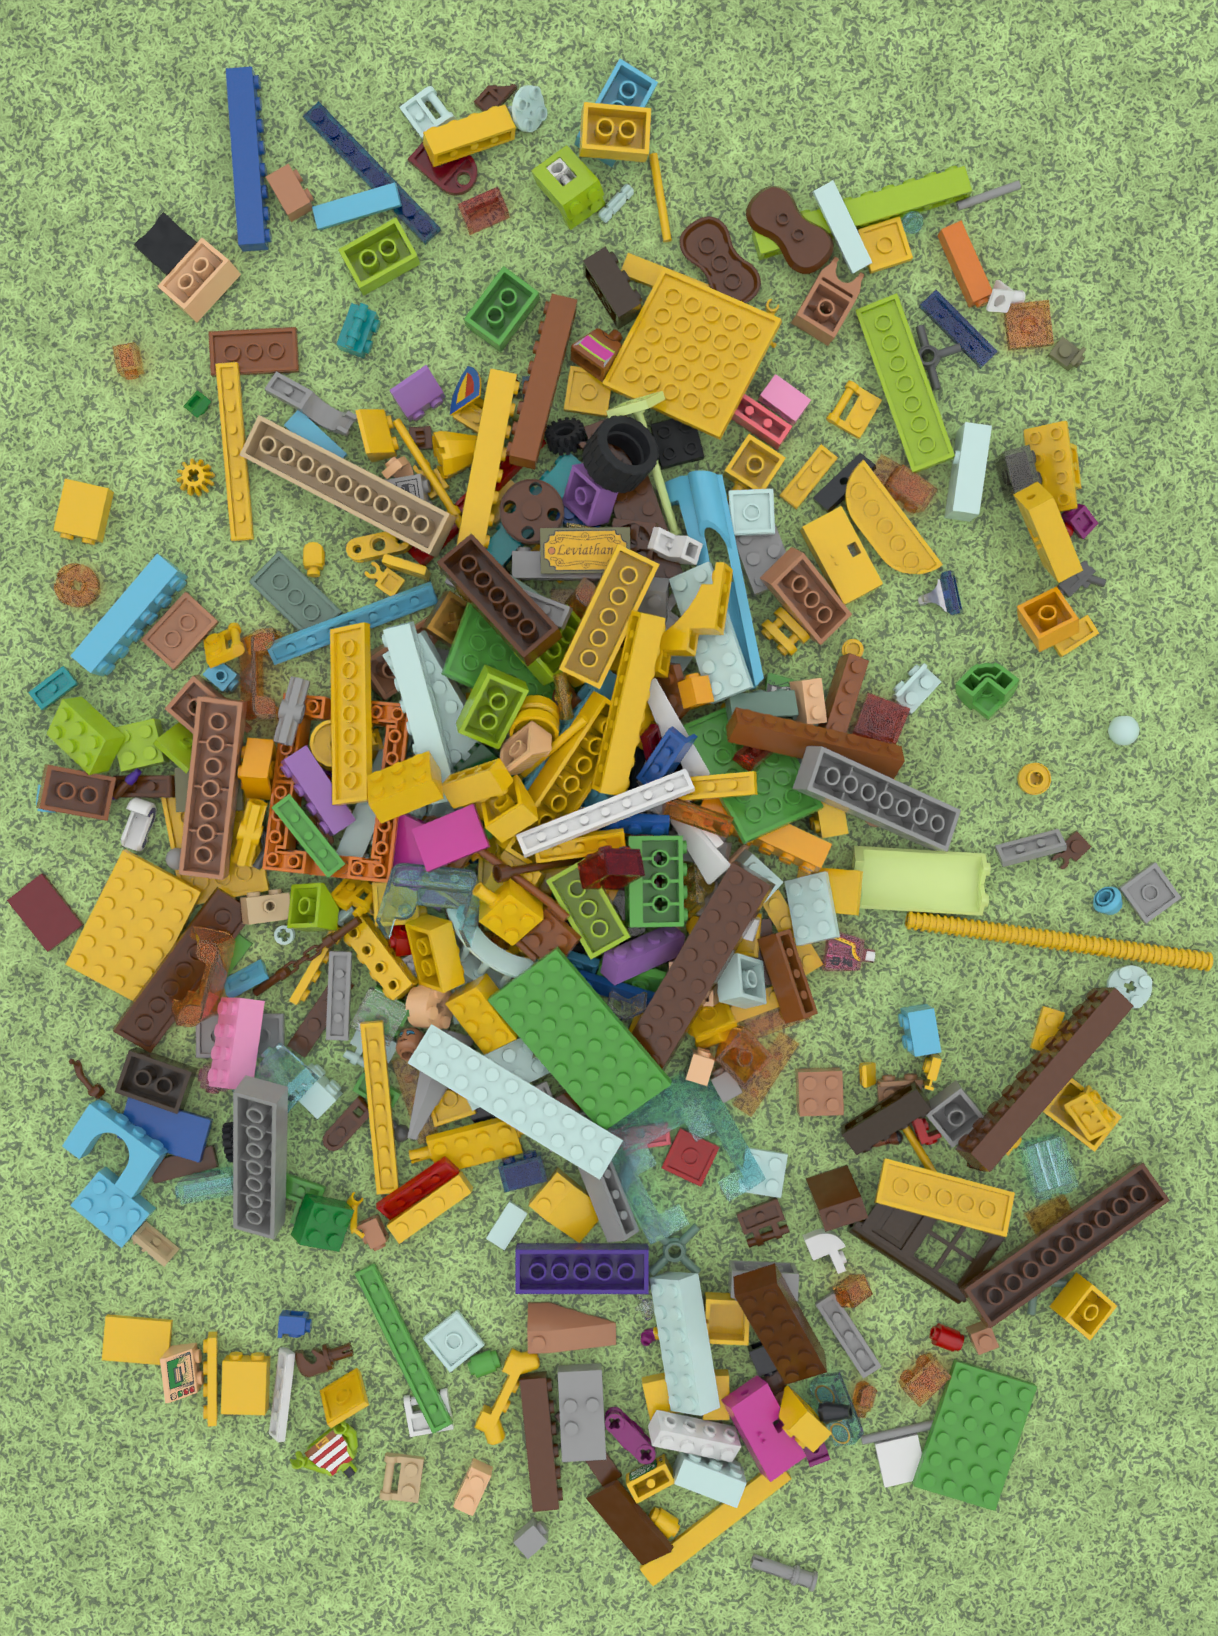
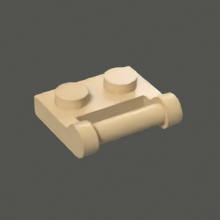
M391 1452L385 1453V1474L379 1498L384 1501L398 1500L418 1503L424 1457ZM395 1463H401L398 1491L391 1490Z

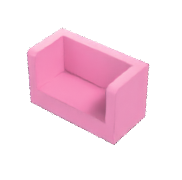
M775 374L760 394L758 401L794 426L808 407L811 399Z

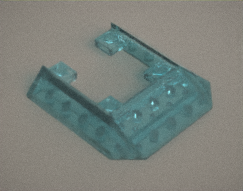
M680 1073L671 1078L672 1083L669 1087L607 1129V1131L623 1140L612 1158V1162L630 1208L650 1245L671 1236L674 1232L690 1224L679 1203L659 1214L638 1176L657 1164L647 1144L684 1123L695 1142L715 1132L736 1170L717 1181L728 1202L746 1191H750L766 1179L712 1081H709L708 1085L705 1086L686 1080L684 1073Z

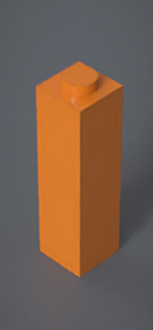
M961 220L941 229L937 237L968 307L976 305L977 308H980L988 303L992 288Z

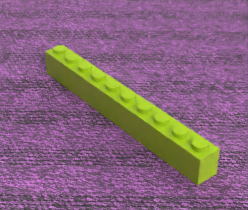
M955 165L945 169V172L942 173L931 172L918 180L911 178L898 186L891 184L883 187L878 192L867 191L861 194V197L854 199L847 197L842 200L858 230L898 216L904 218L967 199L972 193V188L966 167H957ZM820 208L811 212L809 209L801 211V214L806 219L826 229L831 238L834 239ZM753 230L752 239L759 261L782 254L775 242Z

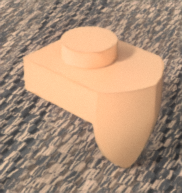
M405 456L398 459L393 457L385 464L387 468L381 472L386 479L393 476L399 478L414 475L412 466Z

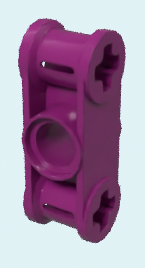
M610 1407L605 1412V1428L641 1464L647 1465L652 1463L656 1453L651 1439L620 1408Z

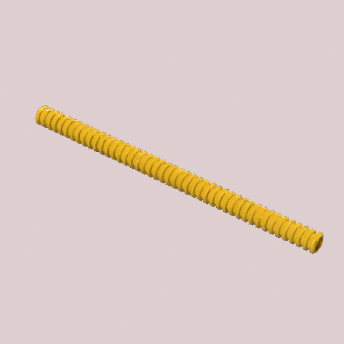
M908 911L905 920L907 930L913 928L914 931L920 929L921 932L926 930L928 933L933 931L936 934L940 932V934L944 935L947 933L950 936L951 934H954V936L960 935L961 937L966 935L967 938H972L973 936L974 939L980 937L981 940L987 938L988 941L993 939L995 942L1001 940L1002 943L1008 941L1009 944L1013 942L1015 945L1021 943L1022 946L1028 944L1029 947L1035 945L1036 948L1041 946L1043 949L1048 947L1050 950L1055 948L1057 951L1062 949L1064 952L1069 950L1071 953L1075 951L1076 953L1096 954V956L1102 955L1103 957H1108L1109 955L1110 958L1116 956L1117 959H1130V961L1136 959L1137 962L1143 960L1144 963L1150 961L1151 964L1157 963L1161 965L1163 963L1165 966L1170 964L1172 967L1177 965L1179 968L1184 967L1193 970L1197 968L1200 971L1204 969L1207 972L1213 966V955L1211 952L1205 953L1204 951L1198 952L1197 950L1191 951L1190 949L1184 950L1183 948L1178 950L1176 947L1171 949L1169 946L1164 948L1163 945L1157 946L1153 944L1151 946L1149 943L1144 945L1141 942L1137 944L1134 941L1130 943L1127 940L1124 942L1120 939L1117 941L1116 939L1110 940V938H1096V936H1091L1090 938L1089 935L1083 937L1082 934L1076 936L1075 933L1069 935L1068 932L1063 934L1061 931L1056 933L1055 930L1049 932L1048 929L1042 931L1041 928L1035 930L1034 927L1029 929L1027 926L1022 928L1020 925L1015 927L1013 924L1008 926V924L1004 923L1001 925L998 922L996 924L994 922L988 923L987 921L981 922V920H976L975 922L974 919L968 921L967 918L961 920L960 917L954 919L953 916H949V918L946 915L940 917L939 914L933 916V913L927 915L926 912L920 914V912L913 913V911Z

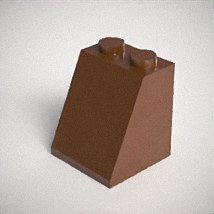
M848 1165L806 1178L818 1218L825 1232L868 1218L862 1197Z

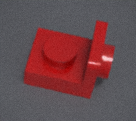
M925 1117L917 1118L911 1122L917 1139L921 1144L931 1145L936 1143L938 1138L942 1137L937 1129L926 1132L929 1130V1126Z

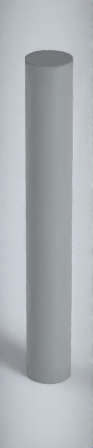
M1017 180L956 202L957 210L960 211L1021 189L1020 181Z

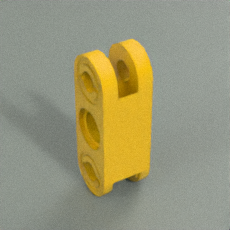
M385 531L351 539L347 543L346 552L354 562L364 563L382 559L384 554L391 556L405 554L413 546L405 541L402 544H398L400 539ZM378 541L385 542V548L381 551L375 550V544ZM361 548V551L356 553V549Z

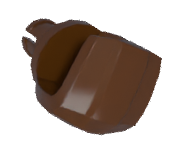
M349 1342L331 1348L326 1343L322 1345V1350L313 1347L311 1352L316 1356V1362L311 1361L303 1349L295 1351V1359L298 1370L306 1378L327 1373L334 1369L336 1361L354 1356L353 1349L350 1350L352 1345Z

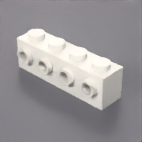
M656 1410L648 1425L651 1443L654 1447L733 1462L741 1448L736 1427L727 1424Z

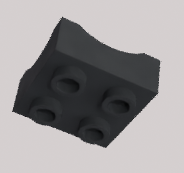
M163 212L153 227L143 237L138 239L134 245L167 276L197 242Z
M675 419L651 424L652 436H654L659 449L658 459L661 470L704 459V452L697 429Z

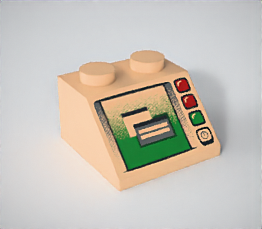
M197 1343L172 1345L160 1358L165 1403H171L195 1394L204 1384L205 1378L203 1371H200L199 1365L202 1361L201 1349L197 1348Z

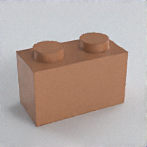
M288 163L266 176L291 222L312 211L313 206L311 202L314 199L308 188L303 190L300 184L303 180L297 169L292 170Z

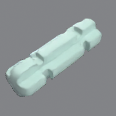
M625 184L620 189V193L617 192L606 204V208L603 207L599 211L598 216L603 222H608L612 218V214L615 215L626 203V199L629 200L634 194V190L630 185Z

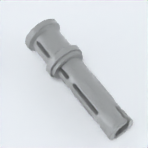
M755 1553L753 1554L750 1568L789 1580V1583L793 1586L797 1584L808 1588L810 1592L814 1591L818 1579L817 1571L810 1572L801 1569L799 1565L791 1567L756 1555Z

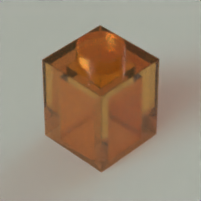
M134 342L112 346L117 373L128 380L136 379L140 374H145L140 348Z
M851 1274L832 1287L836 1300L842 1308H855L873 1295L864 1274Z

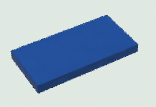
M128 1097L123 1115L129 1119V1122L143 1128L152 1139L160 1141L164 1148L168 1150L167 1153L195 1162L202 1161L213 1122L212 1118L185 1110L175 1114Z

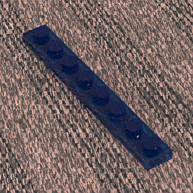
M319 101L303 115L304 120L371 189L394 182L397 184L402 206L391 210L424 245L441 231V228Z

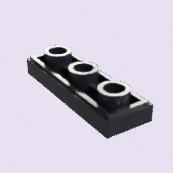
M859 453L813 497L814 502L827 513L833 511L845 499L847 482L855 467L862 460H865L872 471L876 469V465L862 453Z

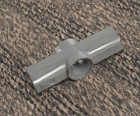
M290 677L285 699L282 700L279 707V721L275 731L274 742L293 747L298 725L301 724L306 707L304 703L310 687V681L298 677Z

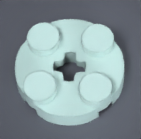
M1123 965L1110 973L1106 988L1115 987L1134 1005L1133 1008H1140L1148 1001L1151 995L1152 979L1140 967ZM1132 981L1134 990H1130L1127 993V988L1124 987V984H1129Z

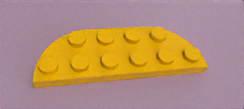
M862 460L851 473L846 486V506L853 522L882 560L893 569L908 574H924L943 565L865 460Z

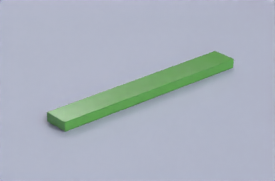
M373 1263L355 1272L354 1274L432 1434L453 1424V1420L378 1267Z

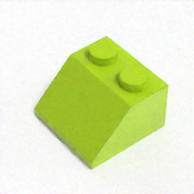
M325 883L292 884L287 928L305 932L336 931L339 908Z

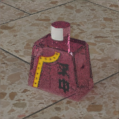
M839 931L840 937L826 940L823 958L824 965H822L824 971H860L862 961L874 962L875 950L865 949L864 939Z

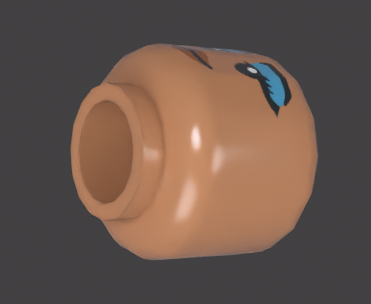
M415 1027L402 1030L398 1035L396 1043L397 1054L403 1060L409 1061L425 1034Z

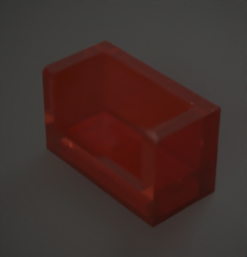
M498 187L457 204L469 235L510 218L508 208Z

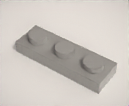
M1055 829L995 845V852L1002 867L1066 851L1067 845L1060 830Z

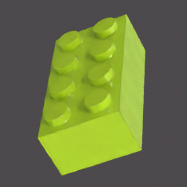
M587 858L546 880L559 905L570 915L568 921L572 928L582 937L580 942L590 959L631 937L630 932Z

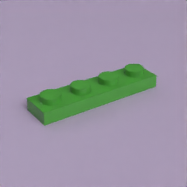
M290 794L271 807L327 878L345 865V862Z

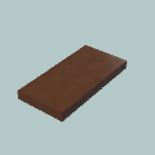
M618 1480L590 1492L586 1497L588 1502L641 1565L671 1553L674 1546L638 1503L636 1504L633 1497Z

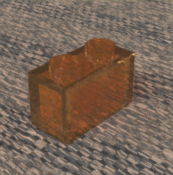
M903 464L895 466L883 485L895 501L899 500L904 504L903 507L913 514L915 512H924L938 490L915 472L912 473V470Z
M929 1351L926 1355L922 1354L916 1360V1365L911 1370H905L898 1382L906 1394L921 1407L951 1378V1375Z

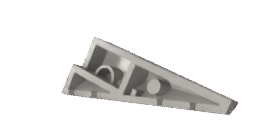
M441 1029L469 1047L474 1044L470 1036ZM421 1071L419 1073L407 1137L413 1140L419 1138L418 1135L423 1126L429 1121V1116L433 1109L439 1104L448 1088Z

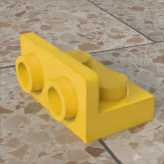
M1090 1085L1084 1088V1092L1064 1102V1107L1089 1141L1113 1129L1115 1118L1109 1108H1105L1100 1094L1093 1090Z

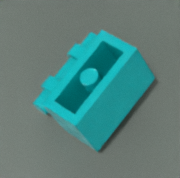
M351 303L336 345L339 350L364 359L366 353L369 354L373 346L371 339L373 333L378 332L381 321L378 320L377 312L368 309V305L360 303V305Z

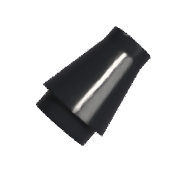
M824 1401V1403H820L818 1406V1417L821 1422L826 1424L852 1419L853 1409L851 1405Z

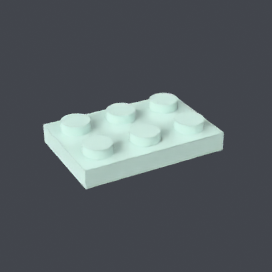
M824 871L784 881L796 946L840 937L828 872Z

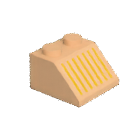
M531 721L503 742L500 759L511 776L520 774L527 768H531L540 758L546 757L552 749V735Z

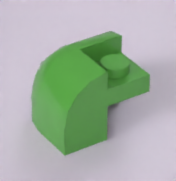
M996 662L994 664L983 663L979 665L977 663L956 683L955 691L966 707L970 710H976L989 720L1000 708H1003L1017 690L1020 679Z

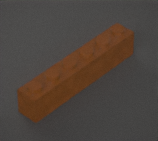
M547 1371L525 1373L520 1375V1389L533 1512L559 1510L560 1501H563V1488L558 1487V1479H561V1467L556 1465L555 1457H559L558 1443H554L553 1436L557 1435L556 1421L552 1422L551 1414L555 1413L554 1400L549 1399V1392L553 1391L552 1378H547Z

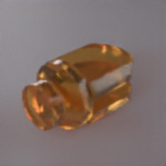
M860 1381L856 1384L852 1397L853 1414L860 1418H866L867 1412L871 1411L877 1389L866 1381Z

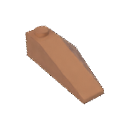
M428 616L415 624L417 634L424 631L421 628ZM427 633L432 643L435 645L438 639ZM384 644L371 651V688L383 700H386L398 691L394 684V678L396 677L383 657V654L389 651L388 647H385Z
M528 1302V1354L556 1353L616 1345V1322L581 1313L575 1309H568L552 1302Z

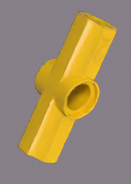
M249 798L244 819L241 821L236 837L238 841L232 860L238 866L251 867L255 850L262 836L264 828L262 824L268 805L263 800Z

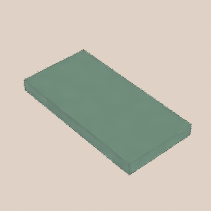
M280 551L249 581L299 631L340 616L343 613Z

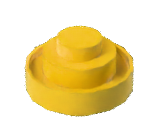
M1029 763L1019 771L1017 777L1018 785L1026 794H1042L1050 786L1051 774L1043 764Z

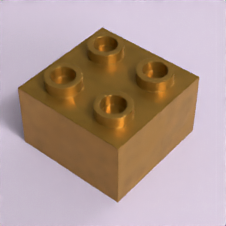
M444 591L421 629L451 648L468 602L451 591Z

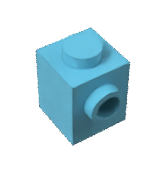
M226 663L211 669L208 667L203 673V676L226 693L229 691L233 692L240 684L238 680L241 676Z

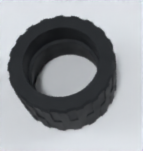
M615 415L605 419L589 438L583 448L582 459L587 473L595 483L614 493H626L637 488L653 470L659 458V449L654 436L641 422L631 417ZM608 444L618 446L625 451L633 465L623 463L616 458Z

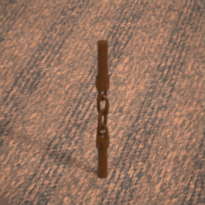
M356 916L334 933L332 932L322 938L320 945L309 947L303 952V957L297 961H290L282 966L269 979L252 990L253 994L259 996L280 980L283 981L295 973L301 963L306 960L311 961L319 956L324 947H332L340 938L362 924L360 917ZM316 948L315 951L317 953L309 958L310 954L307 953ZM291 964H293L292 967L295 968L292 971L288 967Z

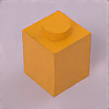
M699 673L686 675V680L678 682L683 709L700 707L714 702L708 675L699 676Z

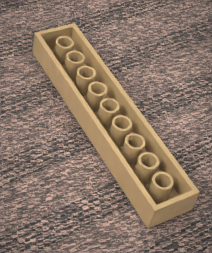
M258 415L240 453V456L434 557H438L457 518Z

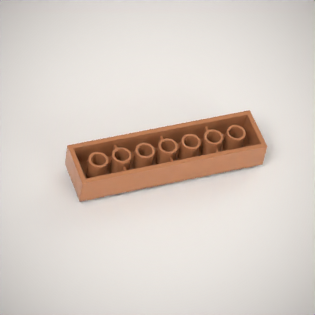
M205 695L197 696L179 865L180 875L224 880L229 876L239 785L237 773L238 766L241 765V751L248 701Z

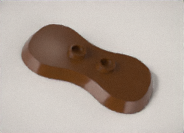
M768 186L759 191L749 202L746 208V218L750 227L755 232L775 242L780 248L785 261L794 271L810 274L820 269L829 260L834 249L830 234L826 229L809 221L801 214L794 198L786 189L779 186Z
M707 216L697 219L685 228L679 241L681 251L688 261L703 271L708 279L710 288L744 303L751 301L760 290L761 279L757 269L743 259L734 249L726 225L715 217Z

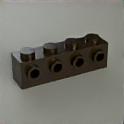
M914 1080L841 1125V1134L856 1155L862 1152L866 1153L876 1143L889 1139L894 1132L906 1129L912 1121L917 1118H924L931 1110L930 1102Z

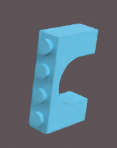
M99 1099L88 1105L62 1147L78 1159H81L91 1152L103 1133L118 1135L128 1147L129 1161L114 1186L130 1198H133L142 1192L168 1150L164 1148L160 1141L149 1137L143 1128L133 1125L125 1115L117 1113L111 1108L109 1103Z

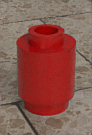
M940 1323L933 1326L930 1330L929 1338L933 1345L951 1352H959L964 1343V1335L960 1334L959 1330Z

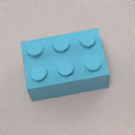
M104 1167L98 1171L70 1206L122 1248L149 1218L156 1207L140 1194L130 1198L114 1186L119 1177L109 1168Z

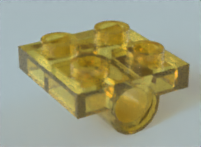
M695 863L687 869V876H683V885H687V899H684V908L688 910V920L705 906V898L715 889V883L707 884Z

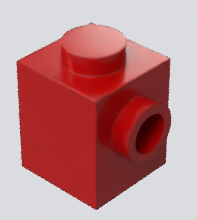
M405 925L392 926L391 935H388L389 948H393L396 957L412 955Z

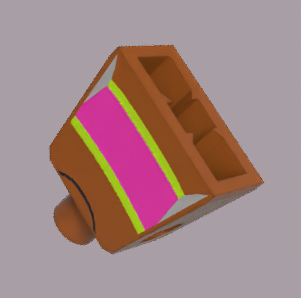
M596 328L571 345L570 360L603 383L622 347L620 343L623 339L622 334L616 329L607 334L600 328Z

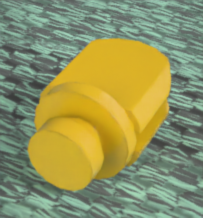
M309 542L303 548V566L307 570L308 577H320V570H323L325 566V551L317 542Z

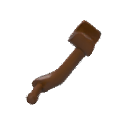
M69 1060V1064L74 1066L77 1078L88 1089V1094L96 1099L102 1097L106 1093L105 1089L99 1083L92 1086L83 1073L80 1060Z

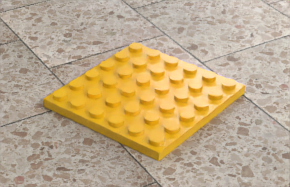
M663 267L602 385L629 399L663 391L665 400L652 406L651 409L721 440L782 320Z

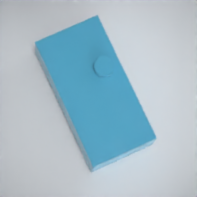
M619 59L595 103L646 107L658 82L622 59ZM579 131V133H578V135H577V137H576L575 144H574L575 146H577V147H579V148H580V131ZM597 158L610 167H613L616 160Z

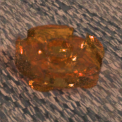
M71 563L65 565L56 575L54 591L58 599L73 608H83L92 604L100 594V581L94 570L83 564ZM75 580L82 582L79 591L72 589Z

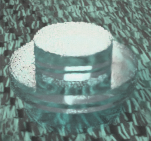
M911 211L905 214L901 221L904 231L914 234L921 230L923 217L919 212Z

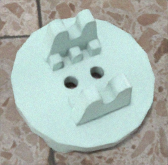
M525 85L521 87L515 94L512 106L507 108L509 113L512 114L513 122L522 132L537 130L541 122L547 118V109L544 105L541 89L538 86Z

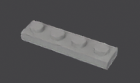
M329 951L326 1040H349L353 951Z
M833 1291L815 1302L818 1310L863 1379L882 1367Z

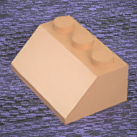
M201 238L157 287L197 323L237 280L241 273L229 259Z

